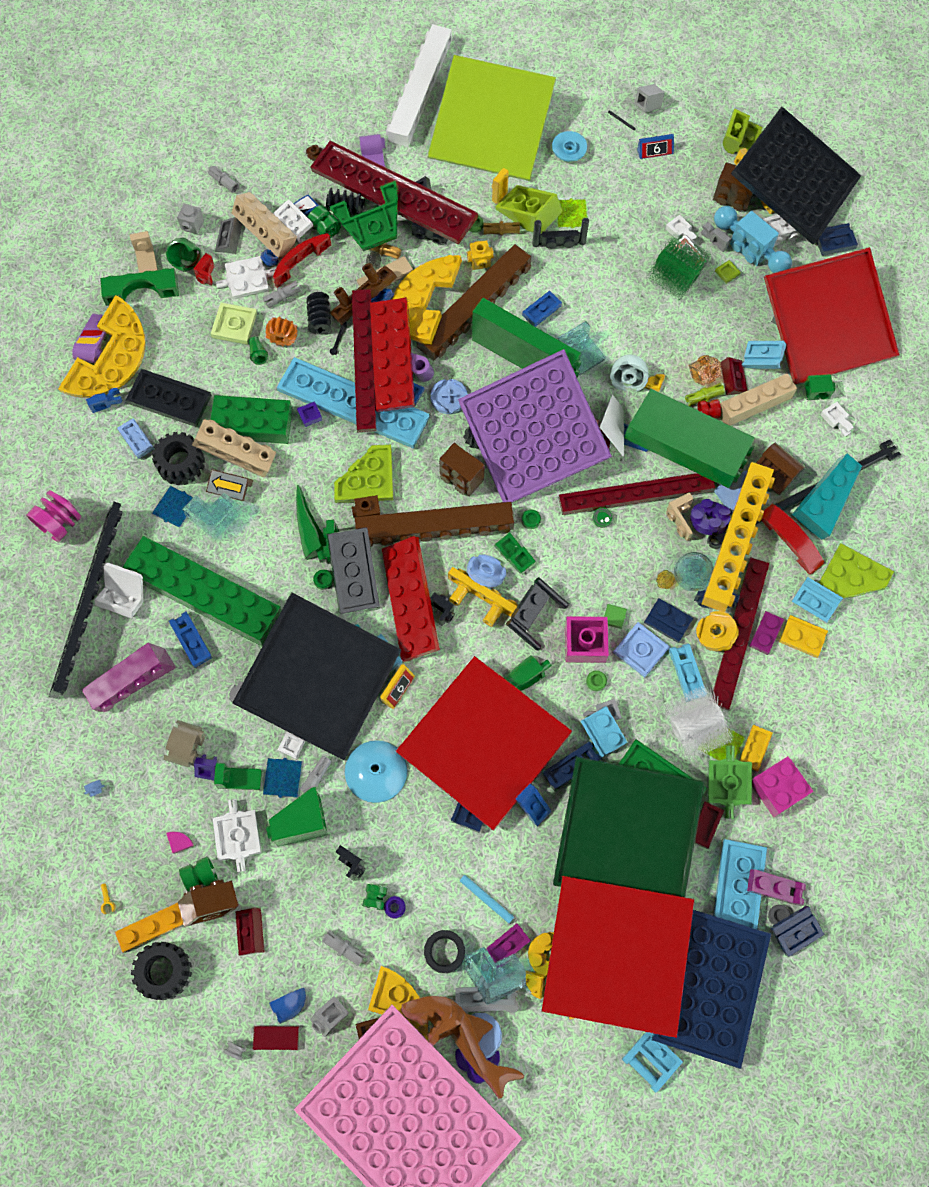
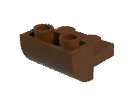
M776 442L756 462V464L774 469L772 477L775 480L771 489L779 496L806 468Z

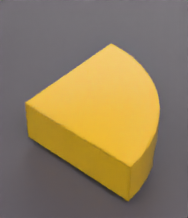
M656 374L649 377L644 388L659 392L665 375Z
M526 970L522 972L523 982L532 992L531 994L536 998L542 999L544 997L546 975Z

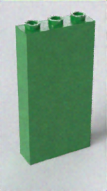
M482 298L473 310L472 341L521 369L564 349L578 378L580 374L578 369L582 364L580 361L581 352L485 298Z
M653 389L649 390L630 422L624 437L628 441L727 488H730L732 482L737 483L741 472L738 470L739 468L744 469L748 461L745 457L746 455L750 457L755 447L752 445L755 437Z

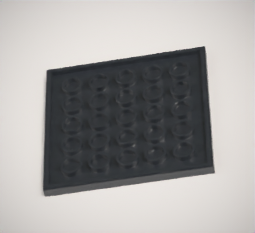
M782 106L731 172L732 176L812 245L820 238L861 177L854 168Z

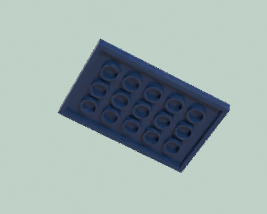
M693 910L677 1038L653 1033L652 1041L741 1069L771 934Z

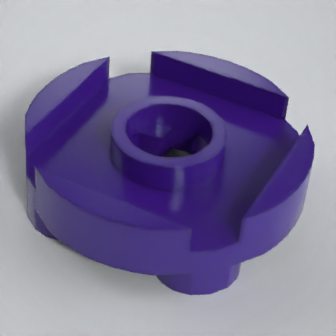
M703 499L701 503L693 507L690 521H692L694 529L702 534L712 535L713 532L718 531V534L728 528L730 509L710 499Z

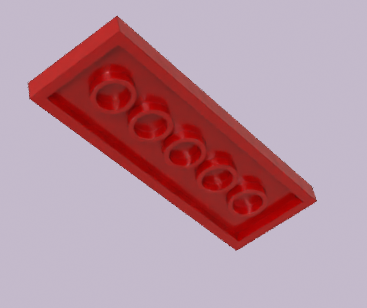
M405 297L370 303L376 411L384 412L413 408L415 404L408 299Z
M413 536L382 549L399 649H401L400 656L404 662L440 650L418 537Z

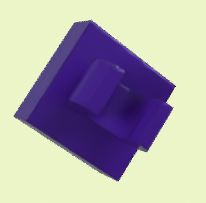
M315 401L297 408L305 427L322 421V416Z
M205 754L201 758L196 757L194 762L195 777L214 781L217 757L214 756L213 760L206 759Z

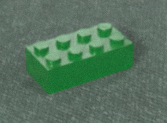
M214 395L210 420L215 421L225 429L230 428L240 436L250 437L254 442L289 444L293 408L290 400Z

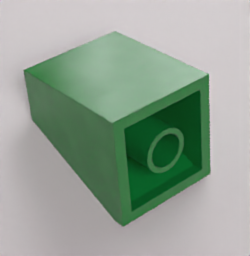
M316 787L310 788L269 819L270 826H266V831L271 842L280 847L328 835L321 797Z

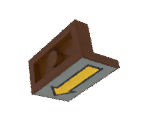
M211 469L206 492L244 501L247 487L252 486L253 480Z

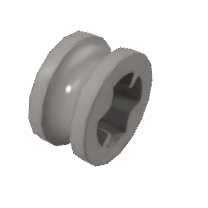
M228 1041V1048L224 1049L223 1052L233 1058L242 1060V1053L246 1052L247 1049Z

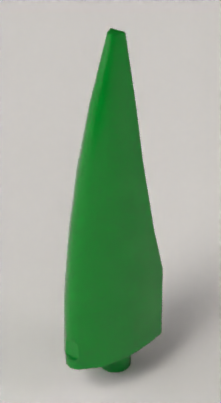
M297 485V521L305 559L309 560L318 557L320 563L326 562L327 558L324 557L323 547L326 546V539H324L323 532L310 512L300 485Z
M530 655L510 671L504 679L522 691L546 677L545 670L552 665L548 659L539 664Z

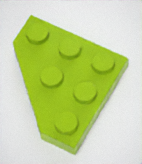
M391 444L372 445L360 459L358 458L348 468V471L341 478L339 477L334 482L335 503L355 502L354 499L375 495H378V501H393Z
M840 543L819 584L843 599L851 598L869 592L884 590L894 571Z

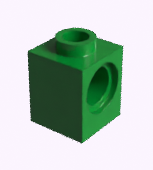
M831 374L808 376L804 383L807 400L830 399L835 392V382L832 381Z

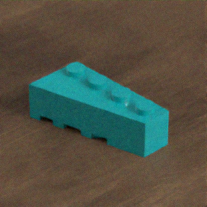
M848 453L838 458L792 513V516L819 539L823 540L829 537L862 465Z

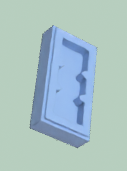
M134 418L117 428L138 459L154 450L153 445Z

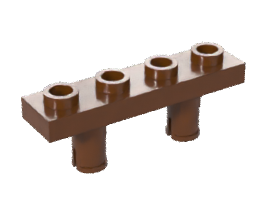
M367 263L362 267V270L368 280L357 290L371 289V299H373L385 287L389 286L397 276L387 266H383L376 272L373 265ZM339 287L334 291V295L340 304L330 314L342 325L353 316L352 294L348 296L344 288Z

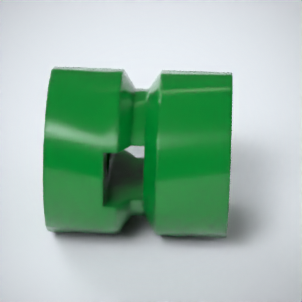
M319 205L315 207L308 215V219L313 224L312 228L317 230L319 235L329 234L331 239L339 233L341 229L340 221L325 206Z
M208 856L197 860L195 866L189 864L179 869L180 877L187 892L196 885L211 886L212 882L218 880L217 874H213L212 869L214 866Z

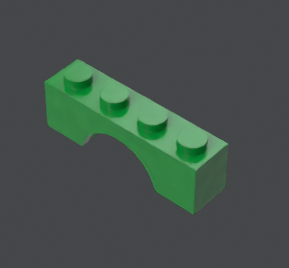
M174 268L100 278L101 295L106 306L110 305L115 295L125 301L130 293L141 288L154 290L160 298L179 296L178 278Z

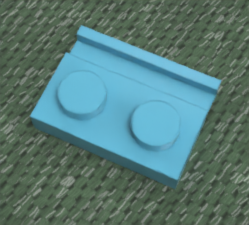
M748 341L744 355L745 360L742 362V366L756 369H780V362L783 359L786 343L784 341Z
M807 577L792 602L827 623L843 598Z
M607 706L580 721L601 758L628 743Z

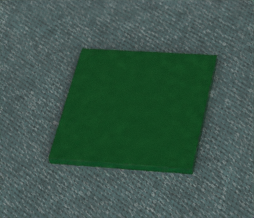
M576 757L553 885L561 887L562 876L685 897L705 782Z

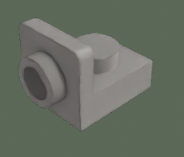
M333 996L314 1013L310 1021L312 1022L313 1029L325 1037L349 1012Z

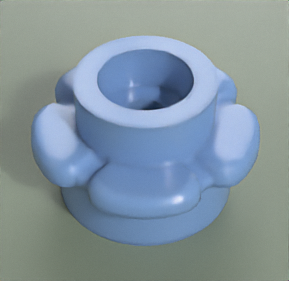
M100 780L84 786L86 791L84 794L89 793L90 797L102 793L101 788L104 785H102Z

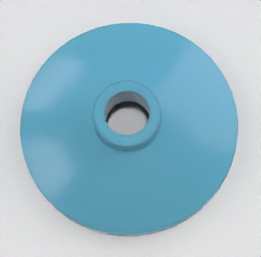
M565 131L554 138L552 150L563 161H577L585 155L587 142L581 134Z

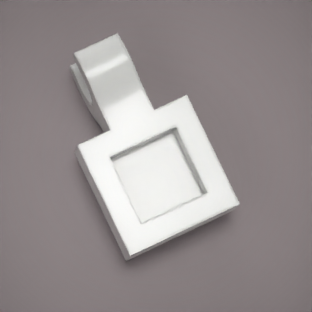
M680 215L666 224V230L672 236H678L676 238L680 239L687 235L695 244L693 240L697 236L691 232L692 226Z
M838 402L824 409L820 414L832 428L838 426L840 432L845 437L854 428L846 420L849 414Z

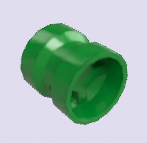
M367 884L365 889L367 895L363 899L362 906L383 910V898L386 896L388 888Z

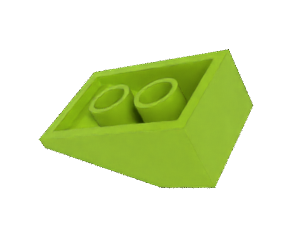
M516 185L495 206L497 211L514 222H520V226L530 232L534 230V222L540 220L542 223L541 234L563 212L557 194Z

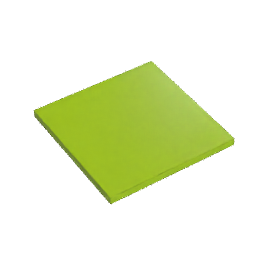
M453 55L427 157L496 174L505 168L509 171V177L530 181L556 77Z

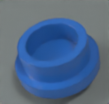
M266 249L261 253L260 258L265 265H277L278 257L270 249Z

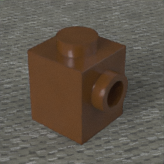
M378 495L354 499L355 506H352L353 518L381 515Z

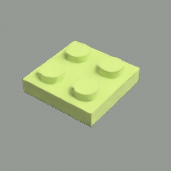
M220 303L211 331V337L248 345L257 310Z

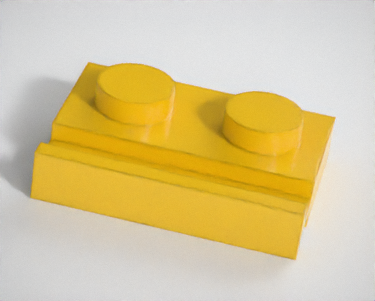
M790 615L779 642L818 658L828 630Z

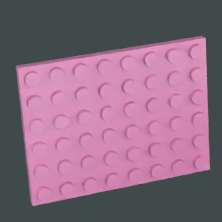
M393 1005L380 1016L294 1108V1111L366 1187H481L523 1139Z

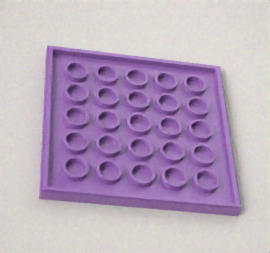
M564 349L458 399L503 502L511 501L513 503L612 458Z

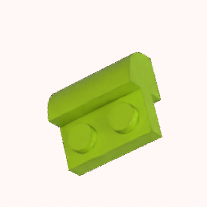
M734 109L731 114L723 139V147L730 154H734L735 151L739 152L743 148H746L748 151L761 134L763 128L749 121L750 115Z

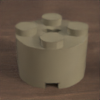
M177 720L178 728L174 726L172 728L165 748L169 750L168 756L164 755V760L189 768L191 765L194 766L196 757H199L196 750L198 745H203L206 734L202 731V727Z

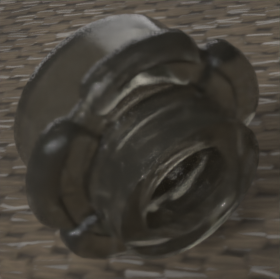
M372 251L367 255L366 263H371L374 268H379L381 255Z

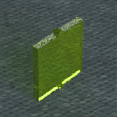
M570 198L569 200H559L563 212L557 217L558 227H571L572 229L574 227H581L582 219L587 218L586 199L573 200Z
M726 728L729 731H726L724 735L727 737L726 733L728 732L729 739L721 741L720 743L722 744L718 745V742L717 746L705 751L703 750V752L720 761L726 759V746H730V754L731 746H735L736 757L740 753L739 749L745 737Z

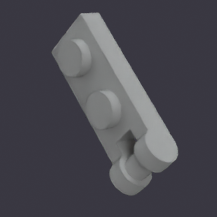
M515 986L455 988V1002L465 1012L506 1010L509 1013L518 1011V1001L516 1000L518 989Z

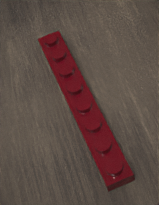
M371 289L352 290L357 433L377 431L370 303H372Z
M694 473L559 494L558 499L562 515L592 511L598 508H611L681 497L688 493L694 495L714 492L715 485L714 481Z
M750 557L739 594L740 597L733 616L738 627V636L732 647L723 652L712 691L713 703L716 701L717 704L718 698V706L728 711L731 707L770 564Z

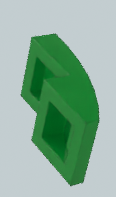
M510 532L494 544V547L520 574L536 562L524 546L521 547Z

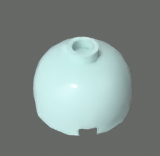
M627 354L617 359L610 373L613 386L618 390L627 391L625 389L626 386L622 384L626 383L633 384L627 388L636 389V392L643 389L648 382V367L645 361L639 356Z

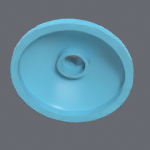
M375 740L363 743L353 750L345 765V779L354 795L367 802L379 803L390 800L401 791L407 779L406 760L396 753L398 748L388 742ZM375 765L379 767L377 772L371 770Z

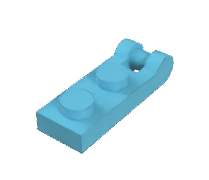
M684 644L680 648H669V654L685 698L687 697L690 701L689 697L693 693L692 696L696 695L694 700H697L699 690L705 687L690 644ZM685 655L686 659L680 660L679 656Z

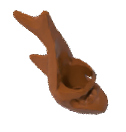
M427 996L402 1004V1013L407 1019L415 1021L421 1026L427 1025L428 1021L434 1025L427 1035L428 1042L434 1046L439 1040L451 1036L465 1059L476 1073L485 1080L498 1099L503 1098L505 1085L508 1082L524 1079L522 1072L514 1068L497 1066L486 1058L479 1043L482 1037L493 1028L492 1024L484 1019L466 1014L462 1007L452 999L442 996Z

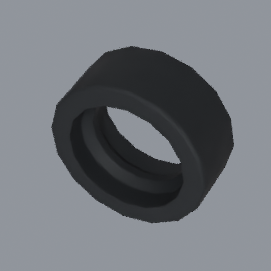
M440 930L433 933L427 939L424 946V956L432 970L448 974L456 971L462 965L465 958V946L458 934L450 930ZM443 938L452 940L458 949L455 961L449 965L438 964L432 956L434 943Z

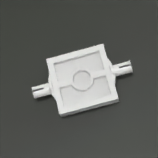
M260 256L226 263V279L216 281L217 289L228 286L232 292L233 299L269 291L268 277L273 276L276 268L266 270Z
M237 799L228 800L229 813L213 818L218 861L236 860L237 873L246 871L244 858L260 854L262 851L256 811H238Z

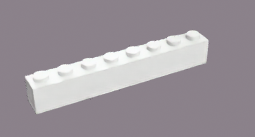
M432 24L430 31H427L425 43L420 47V55L416 57L414 69L409 73L408 84L405 83L403 96L398 99V108L393 111L391 124L387 125L386 135H388V142L409 147L452 42V29Z

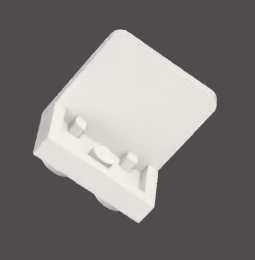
M106 563L104 565L105 587L95 599V606L132 618L143 603V577L137 572Z

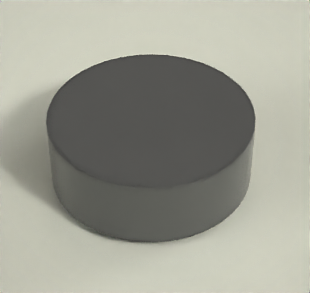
M780 904L771 907L768 912L769 921L773 925L791 915L789 909Z

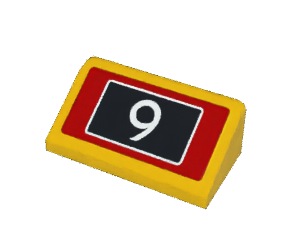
M404 664L399 667L380 696L381 702L392 709L396 707L415 677Z

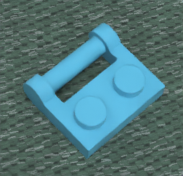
M645 1032L624 1055L622 1060L626 1064L629 1063L651 1085L650 1088L656 1093L683 1061L666 1045L652 1041L653 1033ZM638 1052L661 1073L658 1079L635 1057Z

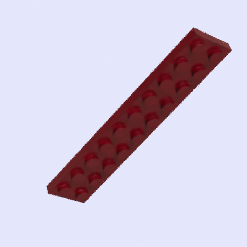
M331 140L310 166L312 172L356 194L360 193L362 197L380 206L385 204L380 186L396 181L398 185L397 214L458 245L478 218L477 212Z

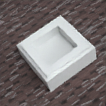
M286 732L277 750L297 759L306 741Z

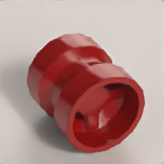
M713 399L710 402L705 400L698 401V411H702V413L713 418H720L721 405L719 399Z

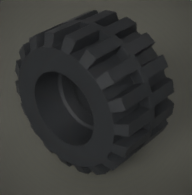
M173 432V435L166 434L164 439L161 437L158 440L159 444L155 443L154 445L155 450H152V460L162 479L167 480L170 484L174 481L176 485H180V482L186 485L190 479L192 482L195 481L194 476L197 475L199 477L201 475L200 469L204 470L205 466L203 463H205V458L201 449L192 446L194 442L193 436L190 434L187 436L185 432H181V434ZM179 452L188 453V457L182 463H169L170 458L174 454Z
M161 941V943L154 942L151 946H145L143 952L139 951L136 955L138 957L137 961L133 960L132 965H135L134 970H131V975H134V979H132L133 985L137 986L136 990L142 993V996L154 1000L172 999L184 991V986H188L189 981L187 980L192 975V972H190L192 964L188 961V954L184 953L181 947ZM165 957L171 961L173 973L165 984L158 985L152 981L150 971L157 959Z

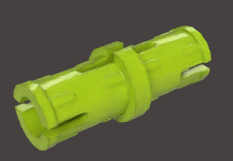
M718 383L708 388L703 387L695 393L685 395V400L689 403L688 406L690 407L697 404L698 401L705 400L709 402L714 397L724 395L725 390L723 385Z

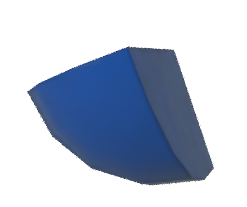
M305 988L295 990L269 1002L280 1024L300 1013L305 1005Z

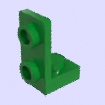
M216 763L214 785L218 789L260 790L262 770L228 768L225 763Z

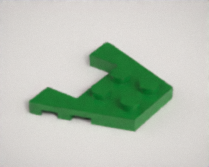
M396 181L380 186L385 204L351 217L345 201L330 206L333 214L363 252L397 239L398 185Z

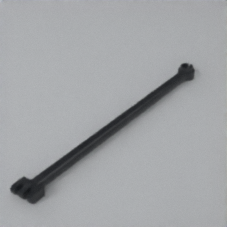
M889 439L879 445L880 451L858 461V463L862 465L861 470L885 458L892 461L902 454L899 451L894 454L891 453L897 448L895 445L890 448L887 447L893 443ZM817 483L774 505L783 511L803 501ZM726 531L718 534L719 532H713L712 535H709L707 538V544H710L709 547L713 549L720 548ZM716 539L718 544L712 543L711 540Z

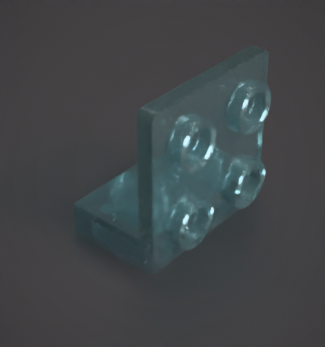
M587 321L557 338L559 341L581 352L580 361L582 364L578 369L580 371L579 376L605 361L606 358L589 337L590 325Z

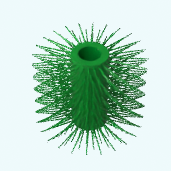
M672 239L670 241L673 242L668 241L670 244H667L668 246L661 251L656 262L653 264L655 266L651 268L653 270L649 273L656 275L654 277L660 279L658 281H666V283L662 282L661 284H667L665 285L667 287L671 286L670 288L673 289V292L677 293L676 295L686 294L684 292H688V288L692 287L697 278H699L700 273H702L701 269L706 265L704 263L708 261L703 259L710 257H707V254L699 255L703 252H696L693 250V247L689 248L685 246L686 244H680L682 243L678 241L680 239Z

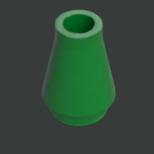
M251 337L248 340L250 360L256 365L264 364L268 359V352L258 337Z

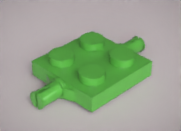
M726 746V759L720 761L708 760V803L724 805L726 819H729V810L730 819H734V806L740 804L751 805L752 762H741L734 759L735 746H731V754L730 746Z

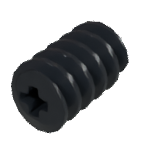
M332 187L329 189L326 198L327 209L329 207L331 211L330 206L345 201L351 215L354 216L356 212L357 215L363 213L365 198L361 199L360 193L357 194V197H354L353 191L347 196L346 190L340 195V189H337L336 193H333Z
M314 292L307 296L306 299L308 329L314 334H328L332 331L330 326L329 295L324 292Z

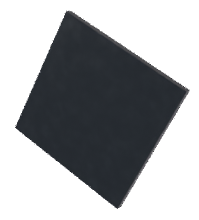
M291 592L232 704L345 760L401 649Z

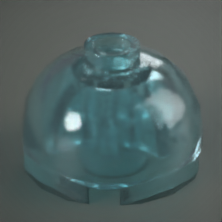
M693 551L684 554L674 566L675 581L681 588L687 591H702L708 586L714 569L712 561L700 552Z

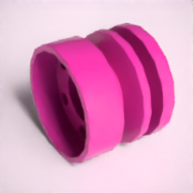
M49 490L46 496L51 502L42 497L40 501L45 506L44 510L35 505L26 514V517L42 532H50L53 535L51 538L59 543L68 533L62 525L65 523L68 526L74 527L75 523L69 517L79 521L81 515L67 499Z

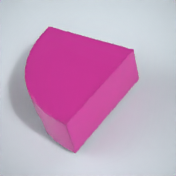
M166 833L173 854L194 846L193 842L183 833Z

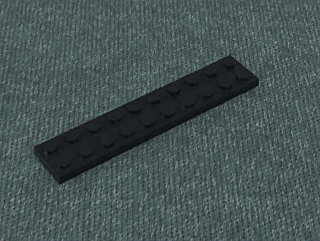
M113 501L107 512L48 696L50 698L57 699L59 695H63L67 690L69 680L66 677L70 675V672L72 673L75 665V660H72V658L78 653L82 642L78 639L84 634L88 623L84 620L88 618L94 603L90 601L97 595L100 586L96 582H99L103 576L104 565L102 564H105L111 551V547H108V545H111L112 540L115 538L117 532L115 528L118 522H120L123 513L120 510L121 503Z

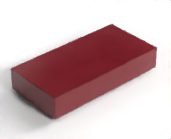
M704 801L700 810L695 844L709 849L723 815V809Z
M254 1026L253 1050H298L299 1026Z

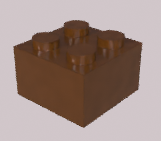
M726 162L719 177L713 200L720 205L726 204L737 211H747L753 193L731 175V172L737 165Z
M453 443L439 458L440 478L445 483H452L456 486L455 489L460 494H467L470 497L484 481L485 465L456 443Z
M224 879L211 883V886L203 887V884L191 887L190 891L184 893V897L178 901L184 927L227 916L239 906L232 880L224 882Z

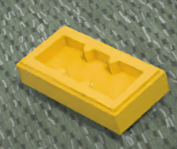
M505 168L493 179L492 201L496 204L508 193L509 171Z
M752 725L739 761L752 762V770L758 772L773 732Z

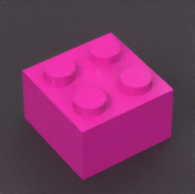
M567 616L565 621V662L606 663L609 656L607 617Z
M789 756L752 779L753 789L773 817H776L814 792Z

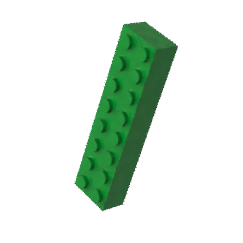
M142 536L122 567L141 574L143 585L261 647L282 611L281 606L145 536Z

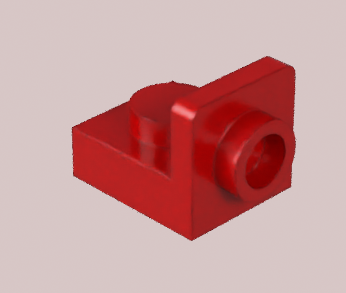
M205 253L194 267V273L198 282L203 285L207 283L212 286L211 273L214 270V262L212 256L208 253Z

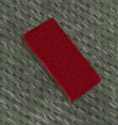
M727 357L721 361L726 395H736L748 391L742 360Z
M261 908L235 911L238 955L264 953Z

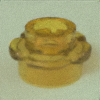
M668 570L660 572L656 578L657 586L664 589L671 588L675 583L673 573Z

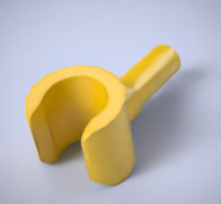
M101 884L104 901L101 905V912L107 914L105 910L106 904H110L112 912H114L116 905L110 901L106 884Z

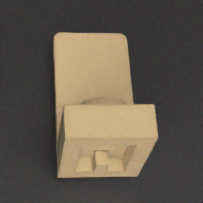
M148 231L130 234V240L136 253L139 273L158 270L153 243Z
M690 493L669 502L666 511L669 520L674 521L677 525L676 529L679 536L684 537L686 541L691 539L693 533L681 513L691 508L693 497Z

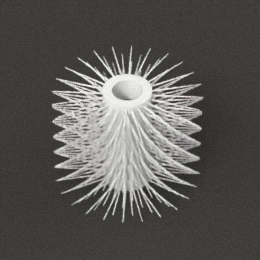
M704 688V689H702V690H699V693H700V691H702L701 693H702V695H703V694H704L703 690L705 691L706 688ZM712 693L709 697L703 696L701 700L695 699L693 703L687 702L685 707L684 705H681V707L679 705L677 710L676 708H673V710L671 708L669 713L672 712L670 714L672 716L669 717L671 718L670 728L673 730L672 733L675 734L678 743L680 741V746L681 744H683L682 747L685 746L683 750L685 748L686 750L689 749V753L692 748L694 749L695 746L697 748L698 744L700 746L701 743L705 744L706 741L708 749H710L709 743H712L714 737L716 740L718 734L721 738L722 734L719 731L726 727L724 721H726L724 720L725 716H723L718 706V698L717 704L716 701L713 703L714 699H710Z

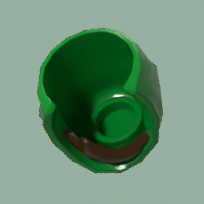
M184 237L175 238L167 247L166 257L173 267L179 271L187 272L192 270L200 261L201 249ZM181 260L191 261L192 264L186 266L182 264Z

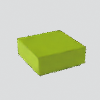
M730 260L715 269L717 275L726 284L741 274Z

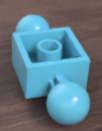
M730 206L720 207L714 215L715 225L722 230L731 229L734 232L730 245L734 251L744 255L747 262L757 266L766 258L772 273L791 268V256L785 251L775 252L773 250L779 233L753 211H750L740 221L737 220V212Z

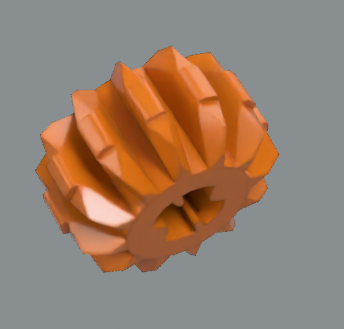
M280 316L278 318L272 317L268 321L265 333L266 338L270 339L271 343H276V346L281 345L282 347L285 345L291 346L297 338V326L293 324V321H288L287 318L282 319Z

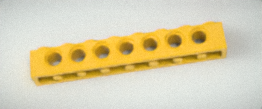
M751 462L702 600V605L721 612H725L728 606L732 607L735 595H732L733 590L738 589L741 578L738 577L739 572L744 571L747 563L744 560L745 554L749 555L753 545L749 543L750 539L755 538L758 527L755 526L756 521L760 522L764 512V510H761L762 504L766 505L769 494L766 493L767 489L772 488L775 480L772 477L774 469ZM742 518L748 519L749 522L744 521ZM736 535L743 536V539L738 538ZM731 551L736 552L738 556L731 554ZM725 568L730 569L733 573L726 572ZM722 585L727 590H722L719 588V586Z

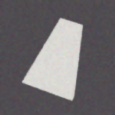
M612 394L600 428L621 455L624 456V411Z

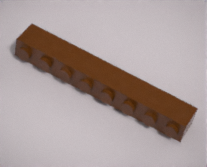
M514 244L442 314L432 344L417 342V348L433 361L438 357H443L446 349L450 345H455L459 336L462 333H467L471 328L473 310L482 298L495 304V300L498 297L502 298L510 285L514 286L523 273H528L531 268V255Z
M511 501L354 517L355 529L367 527L370 547L373 544L379 543L383 546L392 545L393 542L403 541L413 536L418 537L423 542L431 541L432 538L438 537L442 540H447L457 535L466 538L470 537L471 534L479 533L481 536L491 534V532L499 531V533L505 534L509 533L510 530H514Z

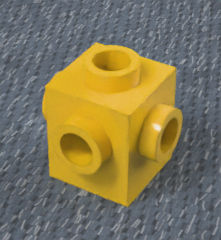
M488 241L469 243V251L466 253L468 263L471 262L472 269L477 270L491 267V258H494L492 247L488 245Z

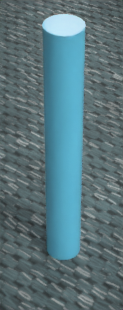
M466 875L460 879V882L507 923L513 920L514 916Z

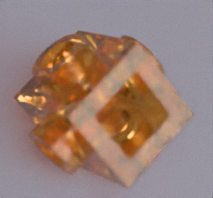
M709 355L700 356L697 361L688 365L692 379L695 383L701 385L710 384L716 378L722 376L719 360Z

